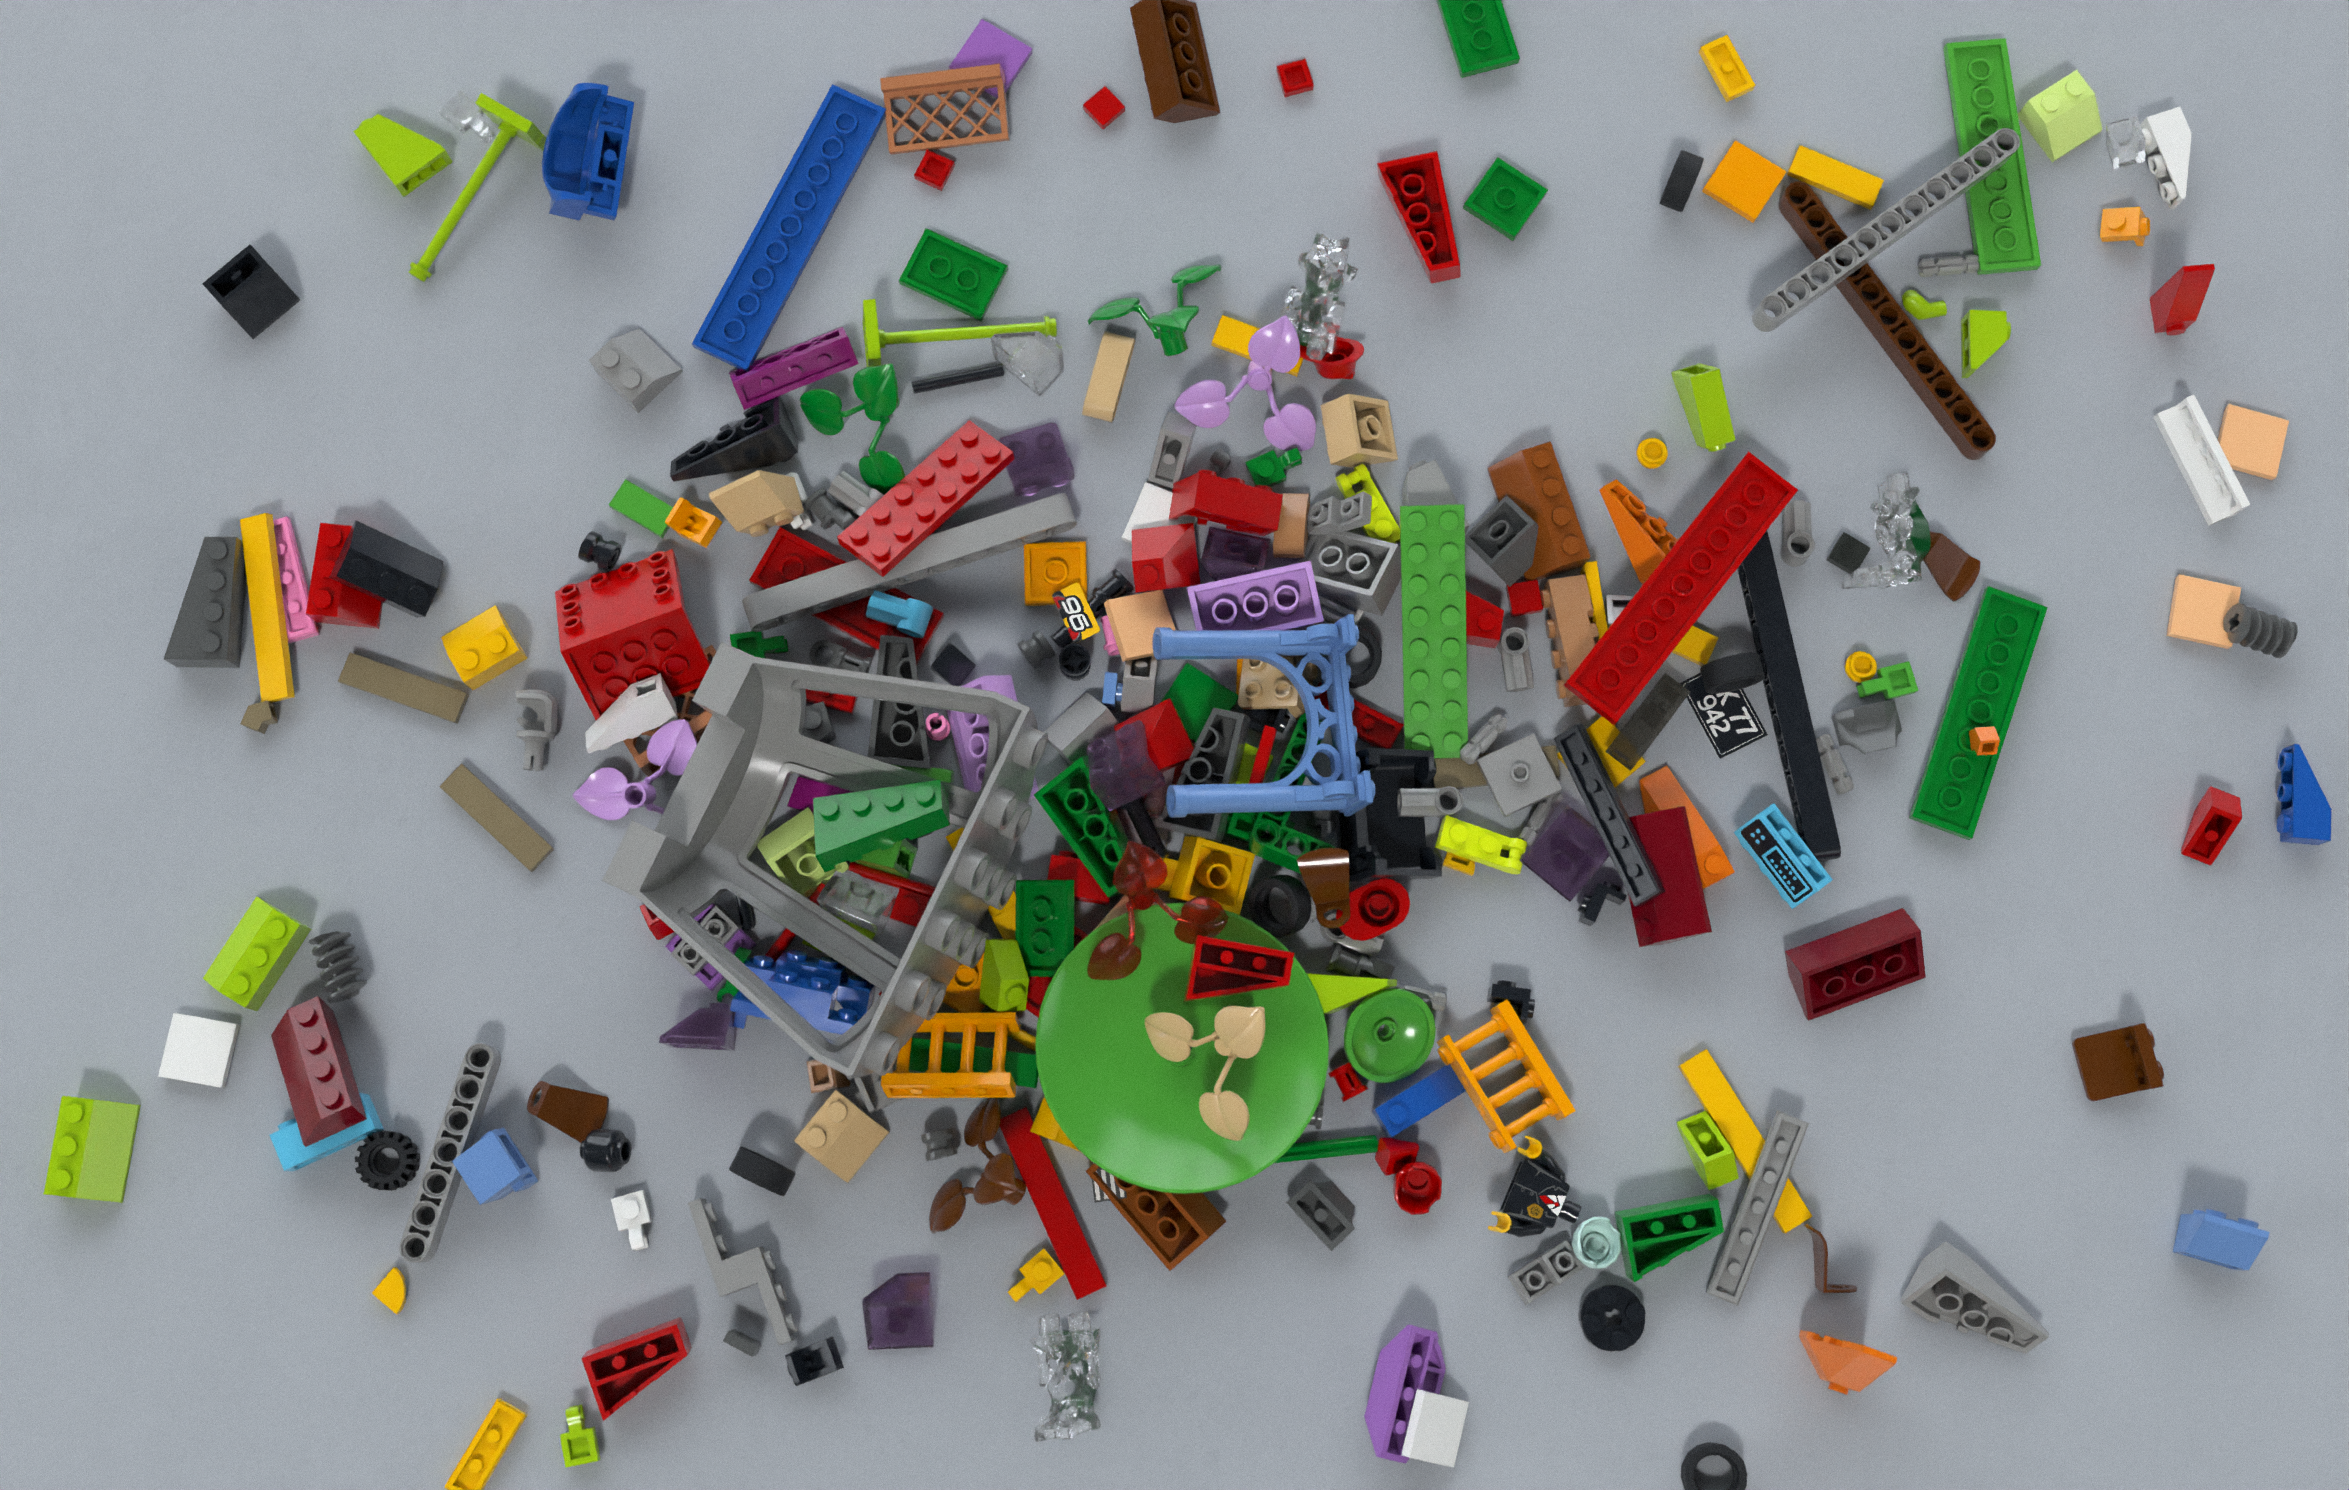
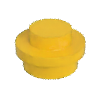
M1648 438L1639 444L1636 456L1642 466L1648 469H1656L1665 463L1668 450L1661 440Z
M1858 651L1846 659L1844 668L1847 676L1852 681L1862 683L1874 677L1877 664L1869 653Z

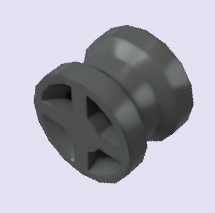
M1039 630L1033 632L1032 638L1029 640H1022L1017 644L1034 669L1040 667L1041 661L1044 659H1051L1056 655L1047 639Z
M952 1128L921 1135L922 1142L927 1146L926 1161L958 1154L957 1147L952 1144L951 1140L954 1135Z

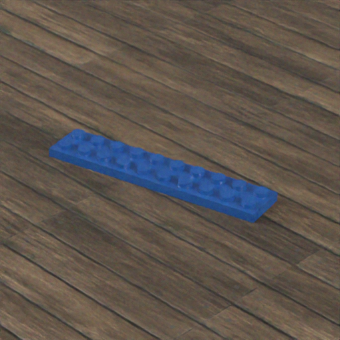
M831 85L693 340L692 345L694 348L738 369L749 372L750 366L755 362L886 117L885 108L836 85Z

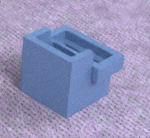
M505 1128L487 1132L480 1138V1141L452 1161L480 1205L503 1199L512 1191L518 1192L529 1189L538 1182L537 1177Z

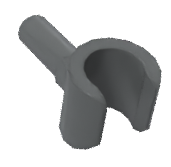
M1218 448L1209 460L1216 466L1213 471L1217 473V477L1228 468L1231 462L1229 455L1221 448Z

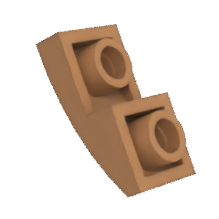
M1279 493L1283 495L1278 531L1274 532L1273 556L1274 558H1305L1308 539L1307 520L1310 508L1309 494Z

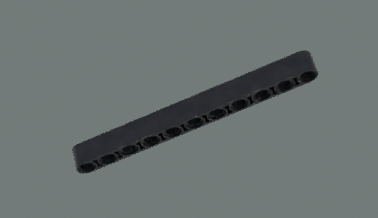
M1766 531L1739 565L1737 571L1756 653L1760 656L1765 675L1763 684L1798 835L1819 862L1838 859L1841 856L1840 841L1770 539Z

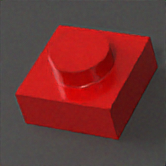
M900 888L889 918L917 928L930 898Z

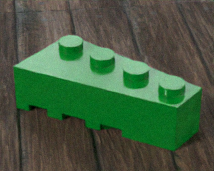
M1094 755L1081 756L1034 794L1035 798L1108 898L1121 894L1144 876Z
M941 780L813 798L815 857L824 872L836 869L835 865L850 860L852 863L862 859V855L881 848L883 851L894 847V843L906 838L912 840L950 826L948 795Z

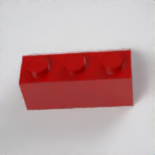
M320 523L306 615L317 623L379 629L383 602L329 578L352 526Z

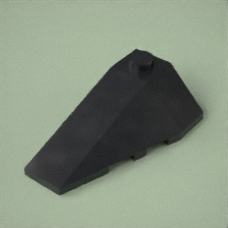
M778 396L751 407L743 413L746 418L733 427H730L727 423L719 429L721 432L716 435L714 440L711 442L701 441L672 460L670 477L673 482L766 467L777 462L790 460L798 453V437L782 398Z

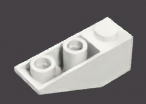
M2181 107L2146 117L2136 129L2137 141L2141 147H2144L2148 157L2149 169L2155 174L2160 185V195L2167 202L2170 210L2175 209L2186 198L2192 133Z
M661 673L631 684L585 732L588 753L605 750L615 743L628 738H636L646 731L678 720L676 702Z

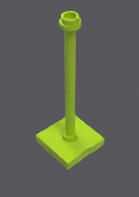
M483 93L479 95L475 104L494 123L499 125L498 129L500 131L417 264L411 262L409 265L411 268L408 273L422 282H425L427 278L432 276L428 272L429 268L510 138L518 136L538 149L544 150L546 137L533 122Z
M863 300L862 324L867 367L881 366L880 349L886 348V345L1042 334L1045 335L1046 340H1049L1051 337L1057 336L1056 319L1049 318V316H1045L1043 322L884 332V329L878 330L876 300Z

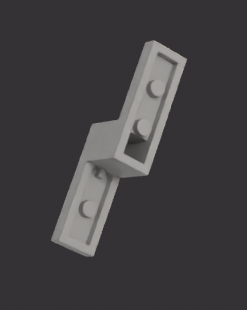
M703 1198L689 1202L688 1205L719 1296H727L758 1284L778 1345L794 1341L793 1333L798 1332L797 1325L792 1313L786 1314L783 1302L787 1300L782 1283L775 1282L772 1270L776 1269V1265L770 1250L765 1252L764 1247H756L726 1259L724 1253L728 1252V1246L723 1234H717L714 1222L718 1221V1217L713 1204H707L706 1199Z

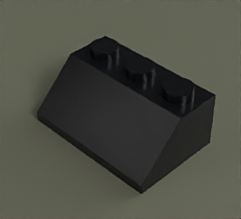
M355 520L329 578L416 618L425 617L438 590L444 561Z

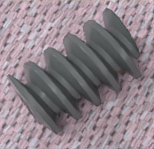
M2240 603L2235 604L2228 610L2223 621L2224 631L2228 632V639L2231 643H2239L2241 646L2250 647L2254 651L2261 650L2263 654H2271L2275 658H2282L2287 654L2298 633L2296 622H2290L2288 619L2279 618L2276 615L2268 614L2265 611H2258L2256 608L2247 607L2245 604Z
M330 932L309 940L311 945H316L312 949V954L320 957L316 961V966L324 969L320 973V978L328 981L324 985V990L328 993H333L328 997L329 1003L350 999L360 993L359 989L367 984L366 980H356L355 978L363 972V969L352 968L351 966L359 960V957L348 956L347 954L355 948V945L344 944L343 942L351 937L350 932Z

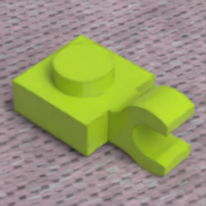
M583 1404L565 1409L569 1432L560 1434L565 1468L599 1461L601 1458L595 1426L585 1428Z

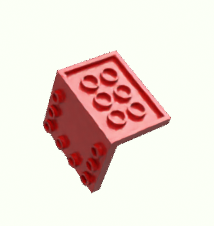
M673 549L665 552H655L643 560L635 563H625L618 569L607 573L595 574L588 580L577 584H567L560 590L555 591L560 652L595 720L631 684L660 673L673 697L699 688L711 663L685 610L678 562Z

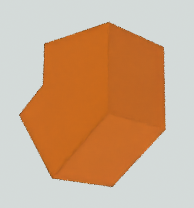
M1995 726L1978 727L1969 731L1971 751H1975L1977 756L1997 754L2000 738Z

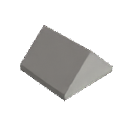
M1088 692L1044 731L1048 734V743L1069 765L1073 764L1081 756L1094 755L1099 767L1119 748L1114 726L1119 724V722L1106 706Z

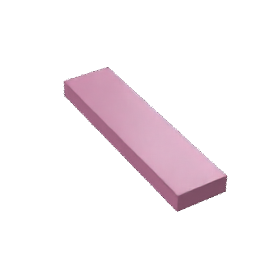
M286 516L273 520L287 638L290 644L320 634L317 622L306 615L309 590L291 519Z

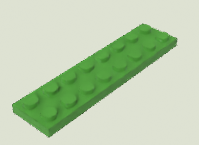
M2006 38L1946 43L1943 50L1959 156H1963L2002 128L2014 130L2020 138L2019 148L2003 166L1965 192L1974 255L1978 256L1979 269L1977 270V275L2038 270L2041 267ZM1998 144L2001 149L2005 150L2003 146ZM1974 160L1976 164L1983 167L1979 161Z
M1464 504L1400 506L1404 749L1430 750L1434 752V758H1460V750L1468 743Z

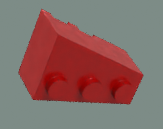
M1199 470L1197 473L1173 484L1169 519L1178 520V517L1183 515L1198 518V525L1207 526V521L1226 525L1227 530L1265 536L1278 531L1283 495L1272 492L1273 489L1269 486L1256 485L1253 487L1246 485L1245 481L1240 478L1229 477L1225 479L1217 477V473L1214 471Z
M1466 591V644L1495 649L1500 641L1504 610Z
M1197 935L1193 946L1184 1002L1286 987L1290 982L1294 953Z
M681 1317L590 1349L583 1355L581 1359L603 1421L689 1354L692 1346Z

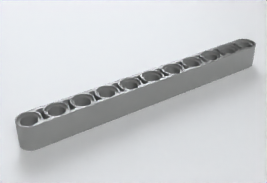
M2002 128L1765 296L1753 312L1752 322L1754 326L1763 332H1770L1999 169L2019 148L2020 138L2018 134L2009 128ZM1998 144L2003 146L2005 150L2001 149ZM1974 160L1979 161L1983 167L1976 164ZM1952 177L1957 178L1960 183L1955 182ZM1929 193L1935 195L1937 200L1930 197ZM1905 209L1910 210L1914 216L1909 215ZM1882 226L1888 227L1892 233L1886 232ZM1859 242L1864 243L1868 247V250L1863 249L1859 245ZM1835 259L1844 262L1845 266H1840ZM1812 276L1820 278L1822 283L1815 282ZM1788 292L1794 293L1799 300L1792 299ZM1764 309L1771 310L1775 317L1768 316Z
M1064 493L1056 494L930 535L884 577L857 559L750 594L742 600L751 630L753 632L765 631L869 597L873 594L874 590L884 592L1066 532L1077 525V521L1067 495Z

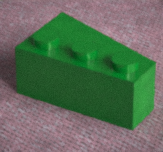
M1710 1194L1614 1212L1617 1229L1620 1232L1625 1273L1633 1282L1643 1278V1275L1657 1267H1663L1670 1263V1260L1682 1253L1689 1252L1724 1232L1719 1200Z

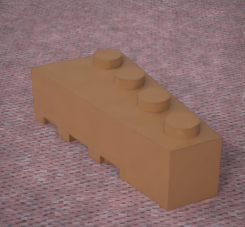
M1577 575L1548 579L1544 589L1540 591L1543 608L1548 609L1549 620L1545 622L1547 637L1553 639L1554 650H1551V663L1553 669L1558 668L1559 680L1556 681L1558 699H1563L1564 707L1585 705V702L1563 685L1599 641L1598 628L1595 623H1590L1589 617H1593V606L1586 576Z

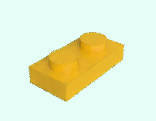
M1728 35L1700 47L1699 54L1726 102L1754 89L1755 83Z

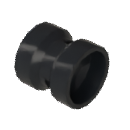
M591 531L581 544L578 558L587 563L594 561L599 569L610 572L619 559L622 546L613 540L604 541L602 535Z
M1070 644L1061 650L1059 665L1062 674L1072 681L1081 680L1089 674L1091 669L1090 655L1084 646Z

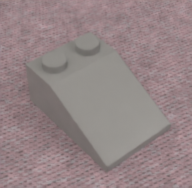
M1346 531L1311 535L1307 542L1305 558H1299L1297 562L1311 561L1317 591L1355 609L1381 616L1401 580V549L1398 544Z

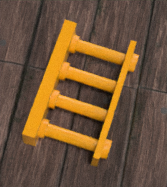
M1508 999L1489 1010L1493 1015L1491 1016V1021L1456 1042L1452 1041L1449 1034L1437 1041L1439 1046L1437 1051L1440 1058L1446 1065H1451L1491 1131L1488 1133L1491 1142L1498 1150L1502 1149L1503 1153H1507L1517 1147L1512 1137L1548 1115L1554 1116L1558 1121L1576 1111ZM1503 1032L1509 1042L1508 1048L1470 1070L1461 1053L1494 1033ZM1514 1059L1516 1061L1520 1060L1526 1069L1525 1076L1490 1098H1487L1478 1081ZM1531 1087L1537 1088L1543 1097L1542 1104L1507 1126H1504L1495 1109Z
M996 1010L993 1013H936L931 1020L925 1019L915 1032H931L928 1070L924 1073L909 1072L911 1037L899 1051L896 1070L883 1075L881 1078V1087L887 1098H1015L1016 1084L1011 1072L1005 1071L1008 1032H1021V1025L1017 1014L1011 1011ZM944 1032H963L960 1070L956 1071V1073L941 1072ZM976 1032H995L992 1070L988 1071V1073H975L973 1071Z

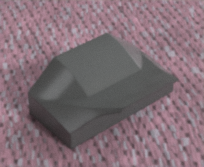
M1895 700L1855 707L1831 716L1839 746L1850 745L1863 754L1896 747L1898 734L1902 732Z
M1309 1180L1286 1202L1330 1251L1355 1229L1352 1223L1355 1206L1331 1180L1323 1183H1315Z

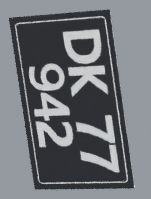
M1701 673L1679 683L1719 759L1768 735L1743 689L1709 694L1705 691Z

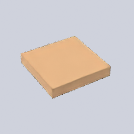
M2228 404L2224 410L2218 442L2232 469L2269 480L2275 479L2279 469L2289 420Z
M2179 574L2175 579L2166 636L2225 649L2231 648L2233 643L2228 639V632L2224 631L2223 621L2228 610L2239 603L2241 587Z
M1163 590L1109 599L1104 603L1122 662L1154 656L1152 641L1155 628L1170 627L1172 631H1176Z

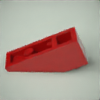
M2214 264L2183 266L2149 298L2155 333L2166 332L2169 336L2179 335L2186 332V329L2197 320L2215 271Z

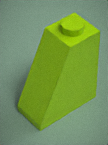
M380 114L365 119L353 131L403 197L453 162L442 145Z
M1699 363L1672 371V378L1696 445L1708 449L1709 452H1714L1726 448V443L1735 441L1720 369Z

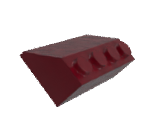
M1685 806L1629 817L1665 889L1664 893L1640 907L1634 906L1628 894L1639 947L1669 944L1712 932Z
M1903 908L1785 951L1788 975L1808 1021L1926 978L1921 930Z
M319 996L288 1009L271 1034L302 1142L307 1147L366 1120L367 1117L334 1011Z

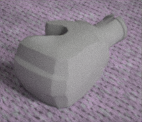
M544 690L516 691L517 703L532 709L538 715L535 722H529L521 717L517 718L518 723L525 729L517 730L516 738L522 739L525 742L523 770L533 771L534 769L535 771H543L545 743L553 741L557 732L558 701L550 692Z

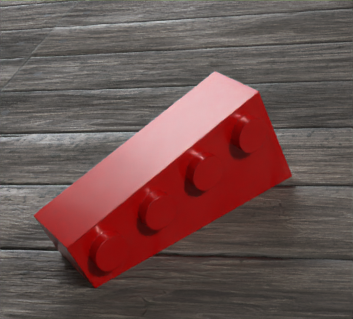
M1437 151L1377 163L1379 179L1430 283L1461 278L1460 262Z

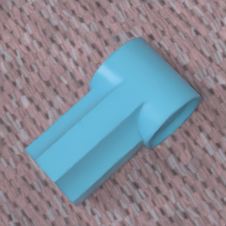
M874 590L867 605L866 617L895 626L899 631L907 635L923 638L934 608L920 600L912 598L904 600Z

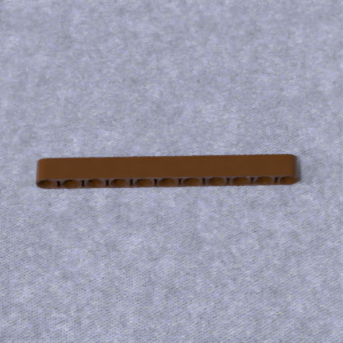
M1795 181L1787 186L1779 200V210L1816 260L1829 251L1825 244L1837 246L1848 238L1806 183ZM1789 196L1799 198L1801 204L1793 203ZM1807 220L1816 221L1819 228L1811 227ZM1835 259L1840 266H1845L1844 262ZM1866 263L1854 272L1855 276H1848L1838 283L1836 287L1961 454L1970 460L1982 458L1995 445L1996 435L1993 429L1868 263ZM1862 292L1870 293L1873 300L1865 299ZM1880 316L1888 317L1892 325L1884 324ZM1898 340L1906 341L1910 349L1902 348ZM1917 364L1924 365L1928 370V374L1921 373L1917 368ZM1935 388L1943 390L1946 398L1939 397L1935 392ZM1954 413L1961 414L1965 423L1958 422L1954 418ZM1972 437L1980 439L1983 443V448L1977 447L1973 443Z

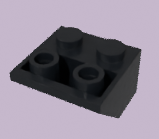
M251 244L202 283L252 339L256 338L300 301L299 297Z

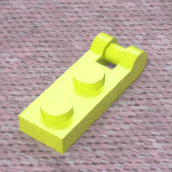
M1362 463L1354 467L1353 472L1347 475L1342 473L1335 477L1336 483L1345 499L1363 491L1372 496L1371 522L1361 527L1365 535L1395 544L1400 542V528L1371 479L1366 466ZM1360 482L1364 489L1355 493L1352 485Z
M1446 815L1442 818L1435 848L1510 874H1520L1523 865L1520 859L1521 855L1526 852L1527 842L1519 838H1510ZM1501 849L1509 851L1508 858L1500 856Z

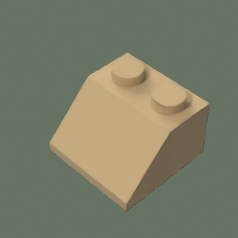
M1346 394L1321 405L1322 423L1325 429L1330 464L1356 467L1362 463L1364 465L1398 460L1388 401Z
M757 470L709 493L711 501L737 532L750 534L751 537L765 535L769 532L768 529L775 525L789 524L794 520L793 517L804 512L795 478Z
M835 1090L795 1138L794 1142L845 1182L849 1183L889 1132L840 1091Z

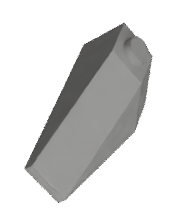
M1946 1241L1923 1258L1901 1298L1902 1304L1929 1321L1938 1323L1939 1320H1943L1956 1325L1958 1331L1968 1333L1969 1330L1987 1335L1988 1341L2025 1354L2049 1337V1332L1974 1260Z

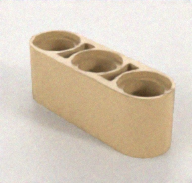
M1107 331L1104 332L1086 393L1082 415L1113 422L1135 344L1134 338Z

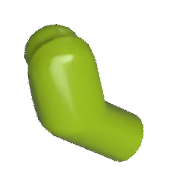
M1908 290L1902 295L1904 308L1918 320L1946 316L1947 314L1945 301L1928 303L1915 290Z

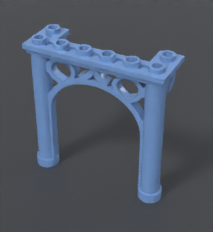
M1347 614L1334 624H1317L1308 627L1307 630L1172 631L1170 627L1155 628L1152 645L1154 657L1157 660L1255 659L1276 667L1296 688L1304 705L1307 719L1305 748L1297 766L1288 776L1271 783L1170 785L1166 794V806L1171 818L1185 817L1187 814L1326 810H1339V813L1344 812V816H1351L1373 803L1375 784L1371 780L1370 771H1362L1360 773V759L1356 756L1357 729L1352 721L1354 699L1349 692L1348 683L1351 678V669L1349 664L1346 663V653L1357 645L1359 639V629L1354 624V614ZM1281 656H1303V658L1294 667ZM1307 663H1313L1320 668L1322 678L1320 687L1311 686L1302 676ZM1327 690L1329 710L1324 708L1320 698L1315 700L1314 696L1321 695ZM1331 727L1332 746L1325 743L1317 745V742L1324 738L1326 729ZM1318 752L1324 753L1330 760L1331 774L1329 777L1320 776L1311 764V760ZM1303 772L1308 780L1315 784L1289 786Z

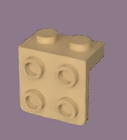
M1281 656L1294 667L1303 658V656ZM1243 659L1238 705L1242 709H1288L1294 718L1299 720L1301 715L1305 713L1301 697L1292 682L1280 670L1269 663L1255 659ZM1307 663L1302 674L1311 686L1313 685V680L1317 678V665Z

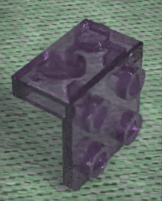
M1050 422L999 439V442L1014 453L1015 459L1006 469L1015 497L1021 495L1030 496L1038 493L1041 489L1051 486H1063L1069 483L1070 480H1074V469L1070 457L1068 458L1056 423Z
M1140 720L1124 725L1119 730L1096 739L1087 747L1090 788L1109 811L1166 785L1164 775L1148 756L1145 725Z

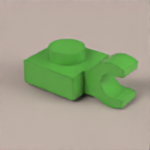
M1909 661L1880 668L1876 671L1878 679L1862 682V685L1856 686L1860 698L1883 692L1885 701L1919 691Z

